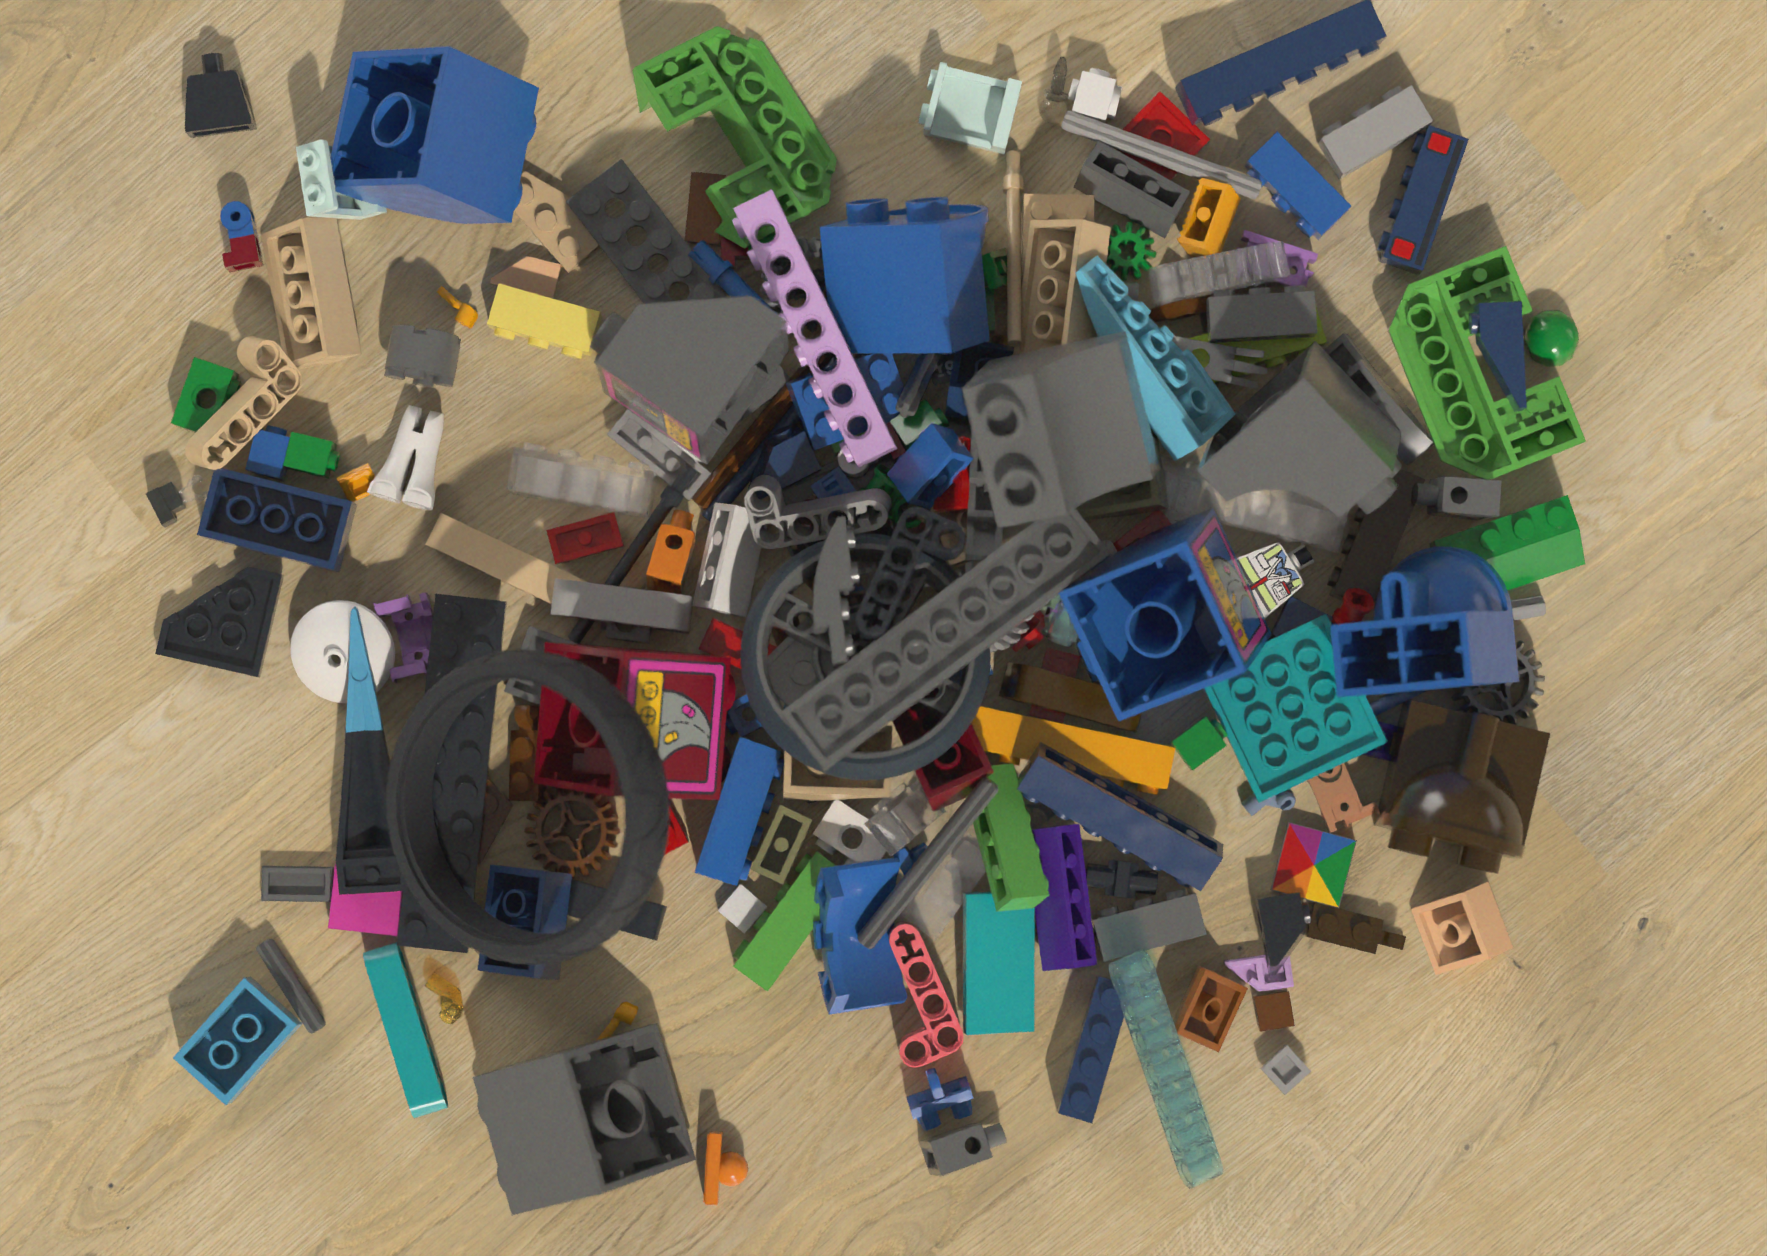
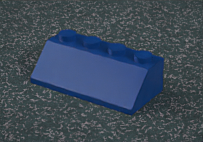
M739 737L695 873L738 886L740 879L747 880L753 862L748 860L747 856L751 846L758 847L764 827L758 826L762 812L769 814L775 796L769 790L773 779L780 780L784 769V760L780 759L782 751Z

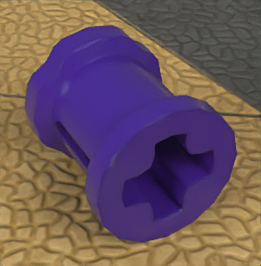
M1378 721L1387 743L1362 755L1391 761L1392 755L1389 752L1393 734L1398 732L1399 727Z

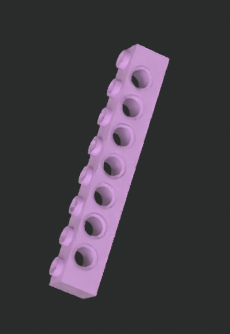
M774 191L765 192L735 207L734 211L737 217L732 219V222L740 238L742 239L747 236L753 248L747 251L755 270L763 269L768 279L767 282L763 283V287L771 303L778 300L783 313L780 316L787 320L788 334L793 332L799 344L793 347L802 367L807 364L809 365L814 375L813 378L809 379V383L817 399L824 396L829 407L828 410L824 411V414L832 430L834 431L839 428L845 440L839 445L847 462L855 461L856 465L861 467L898 449ZM763 226H773L776 230L775 238L770 243L759 242L757 238L758 231ZM785 257L790 259L791 269L787 274L781 276L774 274L773 264L778 258ZM796 289L804 290L807 296L806 302L797 308L789 306V294ZM817 321L822 326L820 336L813 340L806 339L803 335L804 326L808 322ZM826 353H833L837 357L836 367L829 372L821 371L818 365L820 357ZM841 385H848L853 391L851 400L845 404H839L834 400V392ZM856 417H864L868 421V429L861 436H854L849 431V424Z

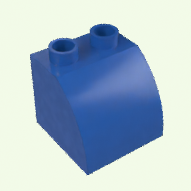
M450 46L353 52L330 157L336 192L388 209L460 224L511 223L514 210L517 208L522 197L523 187L520 179L527 145L536 129L534 111L539 87Z

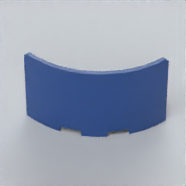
M898 857L820 869L814 895L815 903L820 904V921L813 922L814 948L821 949L824 971L818 972L829 1015L901 1004L907 1000L908 996L901 970L888 939L889 931L894 923L872 949L866 948L857 938V934L896 887L901 865Z

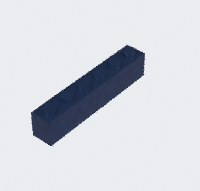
M1364 0L1181 79L1176 85L1175 90L1192 126L1203 122L1204 126H1208L1222 119V113L1234 108L1235 112H1240L1254 105L1253 99L1265 94L1267 99L1275 97L1286 91L1285 85L1297 81L1298 85H1302L1317 77L1316 72L1328 67L1331 72L1348 64L1347 58L1359 53L1360 57L1364 58L1380 50L1379 44L1387 35L1371 1Z
M1042 742L1039 743L1019 775L1017 790L1021 791V794L1026 799L1034 803L1041 802L1050 807L1058 817L1064 820L1071 819L1079 823L1087 833L1095 837H1104L1111 841L1119 851L1125 854L1132 853L1140 857L1153 870L1167 872L1184 887H1194L1202 891L1223 859V843Z

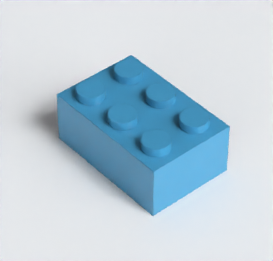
M251 976L244 977L176 1053L173 1059L223 1104L228 1105L233 1103L303 1023Z

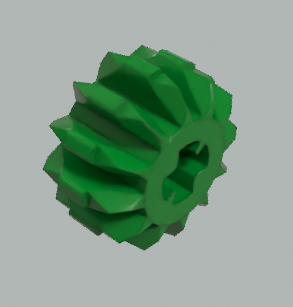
M1132 222L1126 223L1124 233H1122L1118 224H1114L1112 232L1115 237L1112 235L1109 237L1106 265L1111 264L1112 267L1110 269L1114 273L1117 270L1122 271L1120 279L1123 282L1127 281L1129 271H1131L1135 280L1141 279V272L1138 266L1144 271L1149 272L1152 265L1145 259H1154L1157 255L1156 251L1145 249L1154 244V238L1141 239L1146 231V228L1143 226L1138 229L1136 234L1132 233ZM1127 244L1132 246L1134 258L1130 259V256H1128L1127 260L1122 259L1119 246L1123 245V248H1126Z

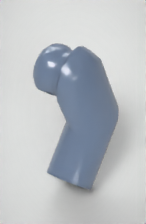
M1288 789L1260 803L1257 802L1253 793L1241 804L1253 816L1266 805L1281 808L1282 810H1290L1294 807L1296 798L1292 790Z

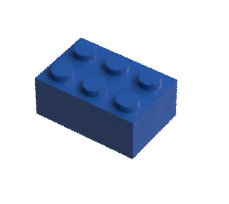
M864 353L858 355L854 359L887 424L890 420L901 414L896 410V404L904 388L892 353ZM837 364L820 370L824 372L832 371ZM809 373L785 383L802 430L805 431L812 449L817 450L844 440L839 428L834 431L832 430L824 414V411L829 409L824 396L817 399L809 383V379L813 378L814 375ZM841 385L834 392V400L839 404L849 402L853 396L852 388L848 385ZM856 417L849 424V431L852 435L863 433L868 429V421L864 417Z

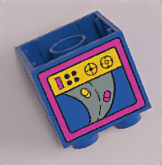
M1214 508L1149 533L1110 556L1077 582L1058 593L1118 721L1247 672L1272 635Z

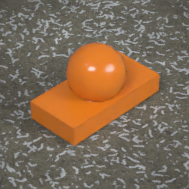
M710 1131L707 1135L703 1199L705 1205H718L720 1183L729 1187L737 1186L745 1180L748 1174V1163L741 1154L733 1151L722 1154V1131Z

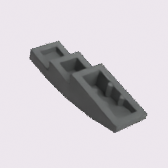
M972 429L971 455L974 459L970 463L966 560H984L1002 546L1003 527L998 528Z

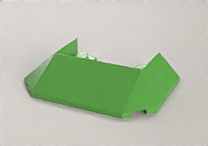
M716 26L634 67L633 76L639 112L641 113L652 107L667 132L708 111H711L746 168L709 186L705 191L723 219L721 225L714 232L743 248H747L751 245L747 236L741 239L732 222V219L737 217L734 208L765 192L773 190L789 223L792 224L829 203L831 193L829 188L832 174L835 172L837 158L765 44L751 37L746 40L731 35V30ZM769 225L763 226L758 231V241L775 233V228Z
M1507 246L1408 284L1388 330L1441 462L1486 480L1494 479L1586 442L1560 376L1526 389L1527 408L1523 411L1514 412L1507 397L1496 402L1493 401L1468 337L1475 335L1470 334L1469 313L1474 312V307L1477 304L1522 301V316L1533 311Z

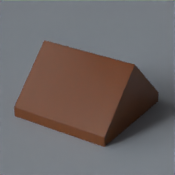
M1197 965L1169 1030L1219 1052L1248 988Z

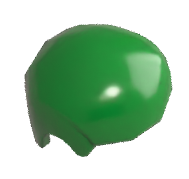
M1545 310L1530 320L1525 331V341L1529 348L1530 356L1535 362L1547 367L1562 366L1573 358L1579 342V332L1576 323L1567 314L1560 310Z

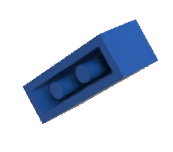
M1278 131L1245 164V167L1249 170L1246 175L1261 180L1262 186L1264 185L1273 194L1271 201L1283 213L1289 211L1298 220L1295 223L1296 226L1308 238L1313 235L1319 240L1351 208V205Z

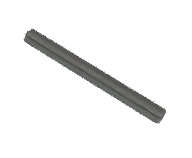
M983 777L857 934L858 941L868 949L874 948L998 793L999 788L995 782L987 777Z

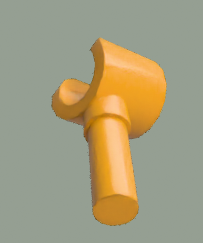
M441 286L437 293L452 307L459 310L454 320L472 329L478 318L477 311L470 305L462 303Z
M622 1002L616 1009L610 1023L597 1040L611 1036L621 1021L631 1025L639 1007L629 1002Z

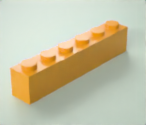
M981 706L971 722L985 754L989 752L1000 755L999 762L1020 766L1021 759L1028 761L1039 743L1042 742L1122 788L1124 781L1138 784L1137 791L1158 795L1159 789L1167 790L1176 749L1174 747Z

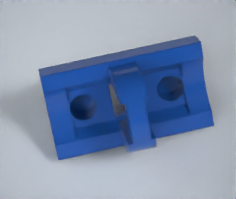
M935 1068L925 1071L930 1089L906 1097L913 1119L917 1118L924 1131L934 1129L941 1124L937 1112L939 1110L951 1107L955 1119H962L973 1114L971 1099L974 1097L967 1077L964 1076L941 1084Z

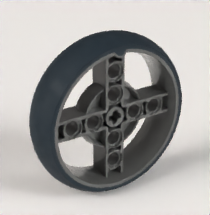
M870 533L854 534L855 548H849L850 562L880 564L892 536ZM826 540L818 542L791 557L775 571L758 593L748 613L741 641L740 661L742 679L749 703L765 731L783 750L803 764L822 773L851 780H878L900 776L917 770L941 756L954 745L975 718L988 685L991 659L990 647L963 667L959 685L947 679L937 686L939 692L935 697H923L915 703V705L941 718L926 733L907 744L892 749L874 752L851 751L824 771L781 716L780 712L784 709L776 697L768 669V644L772 628L813 649V668L819 683L840 668L832 666L831 649L824 641L825 636L829 632L814 634V623L807 630H799L793 625L794 619L800 615H806L813 621V606L792 596V594L802 584L816 576L820 555ZM899 551L892 555L891 560L898 566H905L909 564L911 557L906 552ZM923 551L906 589L910 597L908 600L900 602L891 622L893 627L908 617L926 583L939 594L959 579L960 576L942 559ZM886 583L879 596L886 599L891 598L890 592L895 587ZM861 604L848 607L849 620H843L844 634L851 633L853 655H847V662L855 657L858 651L861 652L872 644L861 639L856 632V616ZM876 606L872 619L866 621V629L872 630L873 623L878 619L881 609Z

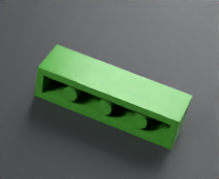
M1014 764L991 765L994 772L988 778L997 784L999 790L974 821L973 825L997 912L1034 908L1049 896L1048 880L1043 874L1039 847L1034 841L1029 811L1025 808L1021 791L1017 790L1019 777L1016 775Z
M817 851L813 857L806 853L795 869L800 874L792 886L785 882L774 899L779 902L777 907L771 914L766 910L753 926L758 931L753 940L749 943L744 939L732 955V957L737 959L733 967L767 992L813 930V922L820 920V904L814 901L818 875L821 868L836 865Z

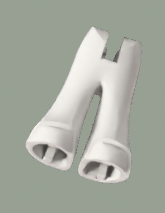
M409 405L402 417L391 452L380 472L370 483L367 493L384 500L400 503L412 455L416 451L413 471L402 502L411 507L433 510L435 500V465L443 432L444 414L430 411L423 433H418L422 419V408Z

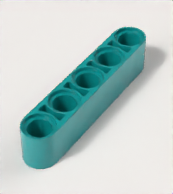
M396 942L364 952L365 967L413 1118L415 1119L448 1108L446 1092L400 946H397Z

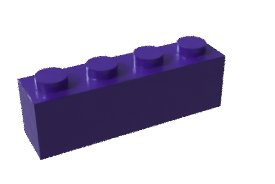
M1080 824L1033 829L1032 834L1034 841L1039 847V859L1043 874L1048 880L1049 896L1035 907L1042 971L1097 965Z

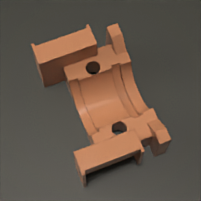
M1344 763L1332 768L1329 774L1324 772L1307 780L1318 802L1328 833L1337 831L1335 823L1342 820L1344 827L1348 828V824L1374 813L1380 815L1376 802H1370L1362 806ZM1343 802L1348 806L1346 811L1340 809V805Z

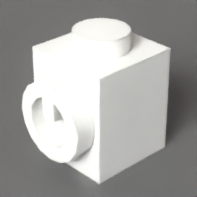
M1090 68L1089 72L1082 71L1080 80H1072L1068 96L1069 100L1074 101L1072 111L1105 123L1106 117L1114 119L1122 86L1115 85L1116 79L1109 78L1110 73L1095 68Z

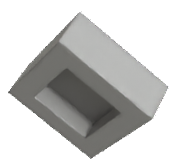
M1288 1045L1280 1049L1260 1068L1284 1095L1311 1072Z

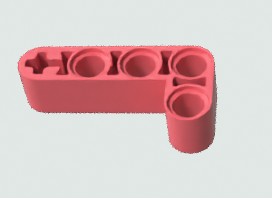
M902 921L896 923L890 929L888 935L889 944L925 1026L903 1036L899 1042L898 1050L904 1064L917 1068L957 1051L963 1044L964 1036L918 929L912 923ZM905 930L907 934L913 933L914 937L910 939L911 946L914 952L921 948L922 953L913 954L905 961H902L901 956H908L902 943H895V940L899 938L898 932ZM915 962H924L929 968L927 976L922 980H914L909 975V968ZM936 994L942 998V1007L937 1012H928L924 1009L923 1001L928 995ZM943 1027L954 1028L957 1032L955 1041L948 1045L940 1043L937 1039L940 1029ZM912 1041H919L925 1047L923 1055L917 1059L909 1058L905 1054V1047Z

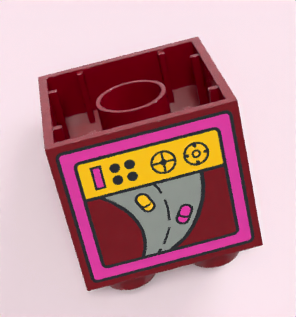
M545 642V654L547 652L559 654L590 667L605 677L611 683V686L614 685L633 705L648 727L655 741V748L658 749L667 778L669 799L720 800L721 782L726 778L730 767L729 750L724 744L726 713L732 707L736 695L735 681L730 673L731 658L686 652ZM541 685L534 783L612 797H623L616 765L604 739L594 724L571 701Z

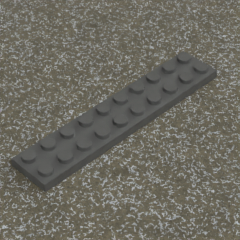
M1075 508L1067 515L1037 520L781 711L780 714L821 768L826 771L1057 597L1059 592L1077 582L1109 558L1111 553Z

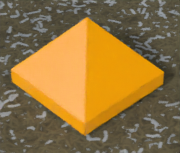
M367 463L351 469L336 479L348 501L355 502L370 495L367 491L370 483L376 476Z

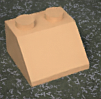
M1489 882L1459 890L1411 909L1435 975L1491 959L1513 948Z

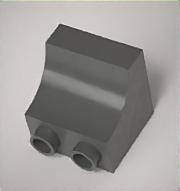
M1126 331L989 360L962 389L998 528L1067 515L1074 508L1094 497L1124 486L1153 479L1160 469Z
M1314 341L1235 411L1236 414L1209 439L1197 470L1226 502L1254 491L1284 490L1314 499L1331 510L1338 518L1355 504L1365 514H1369L1383 504L1398 486L1392 478L1402 467V464L1396 459L1402 432L1323 348Z
M657 1023L522 1061L473 1077L478 1095V1112L487 1126L498 1165V1182L506 1193L512 1215L603 1194L696 1160Z

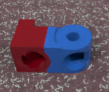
M240 201L227 203L220 213L221 222L228 230L231 252L222 254L224 267L230 273L264 266L256 221L252 211Z

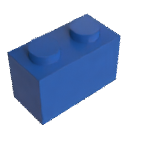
M931 423L919 434L918 439L906 453L898 458L896 464L887 475L908 503L930 509L934 501L941 497L953 483L952 480L956 475L964 470L974 458L965 445L960 442L954 430Z

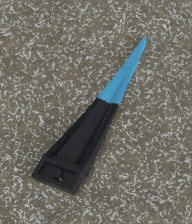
M354 607L351 610L346 733L336 850L339 895L409 891L410 889L395 858L396 855L394 854L389 836L386 791L391 761L359 611Z

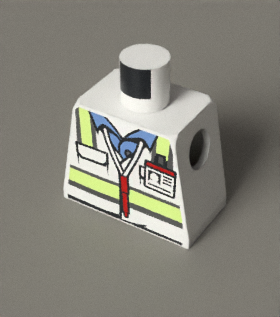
M1280 542L1237 558L1264 619L1304 585L1298 571L1314 562L1304 544L1286 553Z

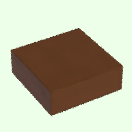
M1289 991L1253 996L1259 1032L1295 1026Z

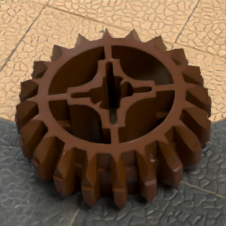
M555 787L558 797L553 798L549 791H545L543 796L548 803L545 806L539 801H534L533 806L541 811L539 816L528 813L526 817L530 821H536L535 828L526 827L524 829L525 833H535L536 839L526 842L528 848L537 845L540 848L539 851L533 854L532 858L538 860L545 855L548 859L542 865L544 870H548L553 863L557 864L555 872L563 873L564 867H568V874H572V879L576 876V867H580L584 877L589 876L587 865L590 863L597 871L601 870L602 865L597 858L601 856L607 861L612 859L611 854L606 852L605 848L606 846L617 848L618 843L609 840V835H617L621 831L620 828L609 827V822L619 819L618 814H611L609 816L605 814V811L609 810L613 804L608 801L600 806L598 802L603 796L600 794H594L591 799L588 797V792H581L580 795L577 794L576 790L569 789V794H565L564 788ZM569 801H579L588 805L595 811L598 817L585 821L579 820L571 809ZM559 805L562 820L560 826L556 830L544 834V825L548 815ZM567 813L574 825L585 826L590 824L589 827L582 829L581 834H578L580 837L576 842L573 841L571 836L562 835L555 837L556 834L563 833L564 828H568L566 826V823L569 822ZM601 827L600 841L595 850L586 857L584 837L588 832ZM558 841L567 842L572 852H574L576 860L570 861L558 857L550 850L547 844Z

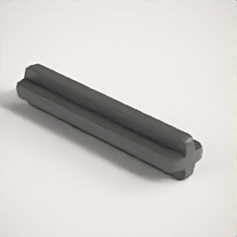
M943 353L919 354L896 404V410L901 413V417L907 418L908 415H915Z
M267 939L256 947L258 954L307 1031L312 1034L322 1029L326 1025V1021L275 941Z

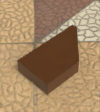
M1207 298L1183 299L1151 308L1149 317L1157 323L1164 320L1174 321L1206 313Z

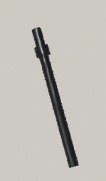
M686 463L673 484L666 486L660 495L662 500L604 583L605 585L620 586L673 507L677 508L684 499V491L698 472L695 468ZM579 619L568 635V638L574 643L580 644L595 620Z

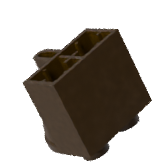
M1414 700L1404 702L1397 725L1399 727L1398 732L1395 734L1392 746V759L1388 764L1378 806L1380 815H1376L1374 825L1391 829L1387 848L1429 857L1433 840L1460 846L1457 865L1498 874L1502 856L1507 858L1523 857L1524 845L1551 733L1499 721V718L1475 712L1464 713Z

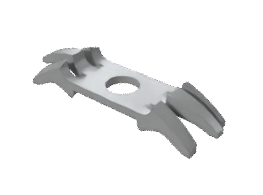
M1174 336L1172 339L1182 351L1189 349L1192 352L1197 348H1202L1208 352L1210 361L1204 369L1211 379L1257 389L1259 382L1231 376V372L1267 374L1268 368L1234 360L1235 355L1263 358L1265 351L1225 346Z

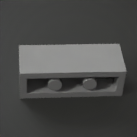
M1400 85L1393 88L1382 96L1384 102L1374 108L1368 103L1352 113L1354 119L1342 125L1338 121L1322 131L1324 137L1321 138L1318 146L1339 180L1413 137L1418 132L1420 133L1432 124L1431 116L1412 85L1402 90Z

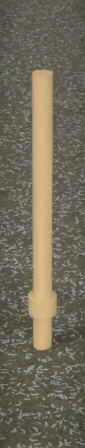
M1008 151L1006 153V176L1003 177V193L1006 195L1007 329L1008 345L1010 346L1022 344L1020 195L1024 192V178L1020 175V153L1018 151Z

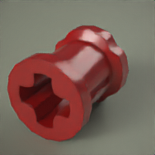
M1349 588L1343 596L1341 608L1336 609L1332 615L1333 625L1362 622L1364 616L1369 614L1374 607L1373 598L1365 590Z

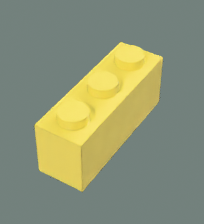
M498 283L487 325L495 329L493 334L495 336L514 340L515 335L527 338V344L547 350L549 345L562 348L561 354L581 359L582 354L588 356L592 354L593 350L590 348V344L599 330L602 314L600 311Z

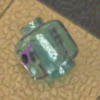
M1059 596L1055 597L1049 602L1044 614L1045 627L1043 630L1047 632V639L1072 647L1073 643L1081 641Z

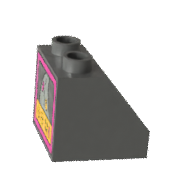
M752 296L639 304L627 320L615 312L612 313L601 325L590 344V348L598 353L594 363L597 366L603 392L706 465L789 353L787 320Z

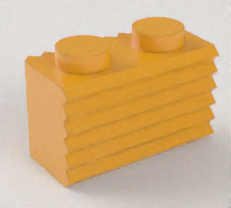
M1201 178L1198 180L1200 185L1196 186L1198 191L1193 193L1195 198L1191 199L1193 204L1189 206L1190 211L1186 212L1188 217L1184 219L1186 223L1182 225L1184 230L1179 232L1181 236L1177 240L1189 256L1218 263L1241 198L1231 185Z

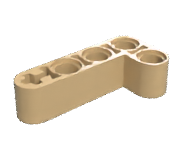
M249 336L240 342L237 349V357L252 377L188 440L185 453L187 459L192 464L213 470L224 467L299 391L302 384V375L275 341ZM261 347L262 355L260 359L257 360V351ZM282 373V382L278 386L277 379L279 374ZM258 396L259 403L257 408L254 410L253 402L255 398ZM234 421V430L229 434V426Z

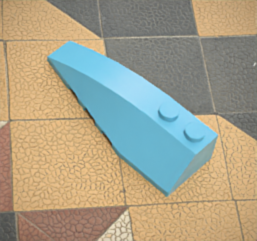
M1095 256L1076 272L1087 311L1098 337L1126 331L1149 426L1160 440L1163 448L1176 461L1204 445L1236 413L1189 349L1182 351L1172 341L1174 334L1166 326L1159 328L1149 317L1151 310L1142 301H1133L1127 295L1128 287L1098 256Z

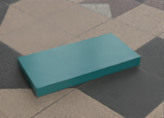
M991 892L963 893V1033L965 1035L1035 1032V907L997 912Z

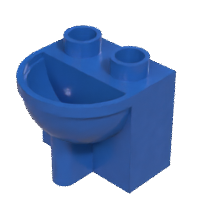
M925 197L905 201L906 208L889 210L888 199L886 198L862 199L845 203L846 220L820 227L827 303L851 353H954L990 341L981 254L985 240L986 223L989 222L987 206L949 204L948 197Z
M1444 546L1431 547L1409 555L1399 562L1382 580L1374 605L1373 621L1331 625L1337 697L1394 694L1519 682L1513 611L1509 592L1500 575L1486 560L1465 549Z

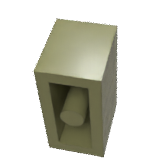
M780 805L750 870L784 884L813 820Z

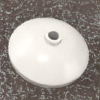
M333 600L315 606L300 619L291 638V659L298 677L313 693L337 703H347L351 610L354 607L359 611L376 693L391 675L389 669L394 667L395 662L394 642L385 623L372 610L352 601ZM332 654H336L341 658L340 664L333 662Z

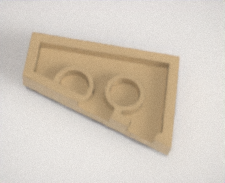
M524 171L520 179L523 187L522 197L514 213L569 274L600 246L566 203L571 197Z

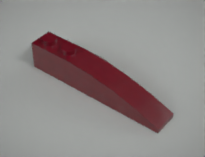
M878 619L873 623V627L879 626ZM891 623V625H890L888 631L893 628L892 623ZM936 687L924 697H935L939 692L938 688ZM913 704L892 720V723L902 745L926 733L941 718ZM972 723L958 741L945 753L932 762L914 770L933 812L966 798L983 777L988 778L994 772Z

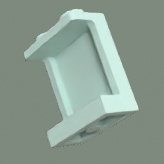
M940 62L938 71L931 69L927 90L933 91L930 104L923 103L918 123L924 125L923 135L1005 154L1022 81L1008 78L1007 82L947 66V63Z
M317 140L296 147L307 216L361 220L387 212L385 207L336 192L330 158L333 146H328L327 140Z

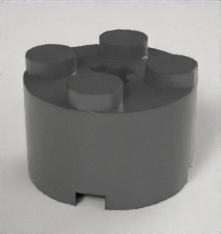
M394 325L390 335L384 376L399 380H405L406 376L413 378V384L424 387H433L434 384L453 387L460 352L461 339H459V336L426 328L425 331L414 330L415 326Z

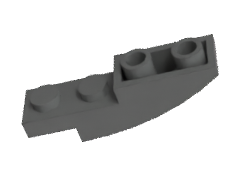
M1343 333L1324 349L1402 432L1397 456L1406 465H1410L1434 445L1431 436L1393 388L1388 387L1348 334Z
M845 517L837 518L823 546L817 566L813 596L814 634L829 632L833 667L843 666L847 663V655H853L851 633L844 634L843 620H849L847 598L840 599V595L853 594V583H859L857 561L850 562L849 548H855L853 526L846 527Z

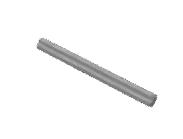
M1067 111L1062 121L1061 128L1065 131L1095 142L1099 140L1117 150L1197 179L1205 178L1231 185L1236 193L1251 199L1258 197L1262 187V182L1259 179L1073 111Z

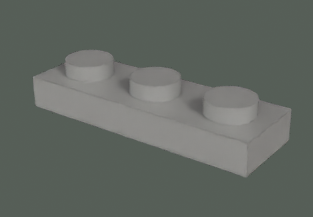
M628 409L607 434L670 486L686 463L695 468L698 472L683 493L688 501L692 499L693 495L711 475L707 469L693 460L661 432Z

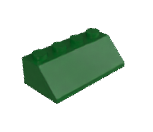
M1568 495L1429 543L1430 548L1443 546L1457 547L1482 557L1497 571L1507 590L1585 564L1580 528Z

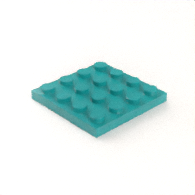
M1327 614L1267 641L1247 672L1204 688L1221 726L1228 734L1227 739L1258 803L1387 743L1386 737L1366 696L1337 697L1331 622Z

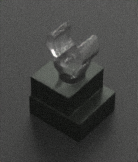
M200 475L189 479L187 486L177 491L172 482H169L145 493L162 526L166 528L178 522L174 514L186 509L185 503L193 500H206L208 491L202 494H195L193 491L194 485L203 480Z

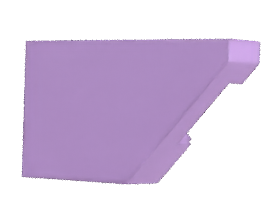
M1265 955L1224 960V966L1259 992L1294 987L1290 956L1278 973L1272 976L1268 974Z

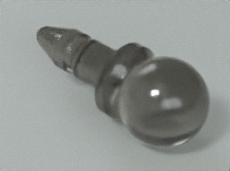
M1063 56L1059 58L1054 67V76L1050 86L1051 90H1044L1046 98L1039 106L1041 118L1051 124L1062 121L1067 112V106L1064 101L1068 99V94L1062 92L1065 87V76L1067 75L1066 58Z

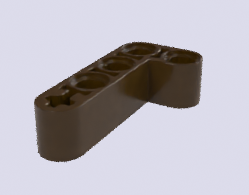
M1007 662L999 697L1040 706L1137 733L1142 712L1118 721L1101 685L1026 664Z

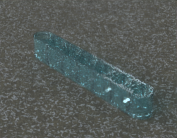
M1141 949L1110 963L1108 966L1109 974L1121 1003L1120 1006L1176 1168L1183 1183L1189 1189H1192L1222 1175L1223 1165L1155 967L1146 951Z

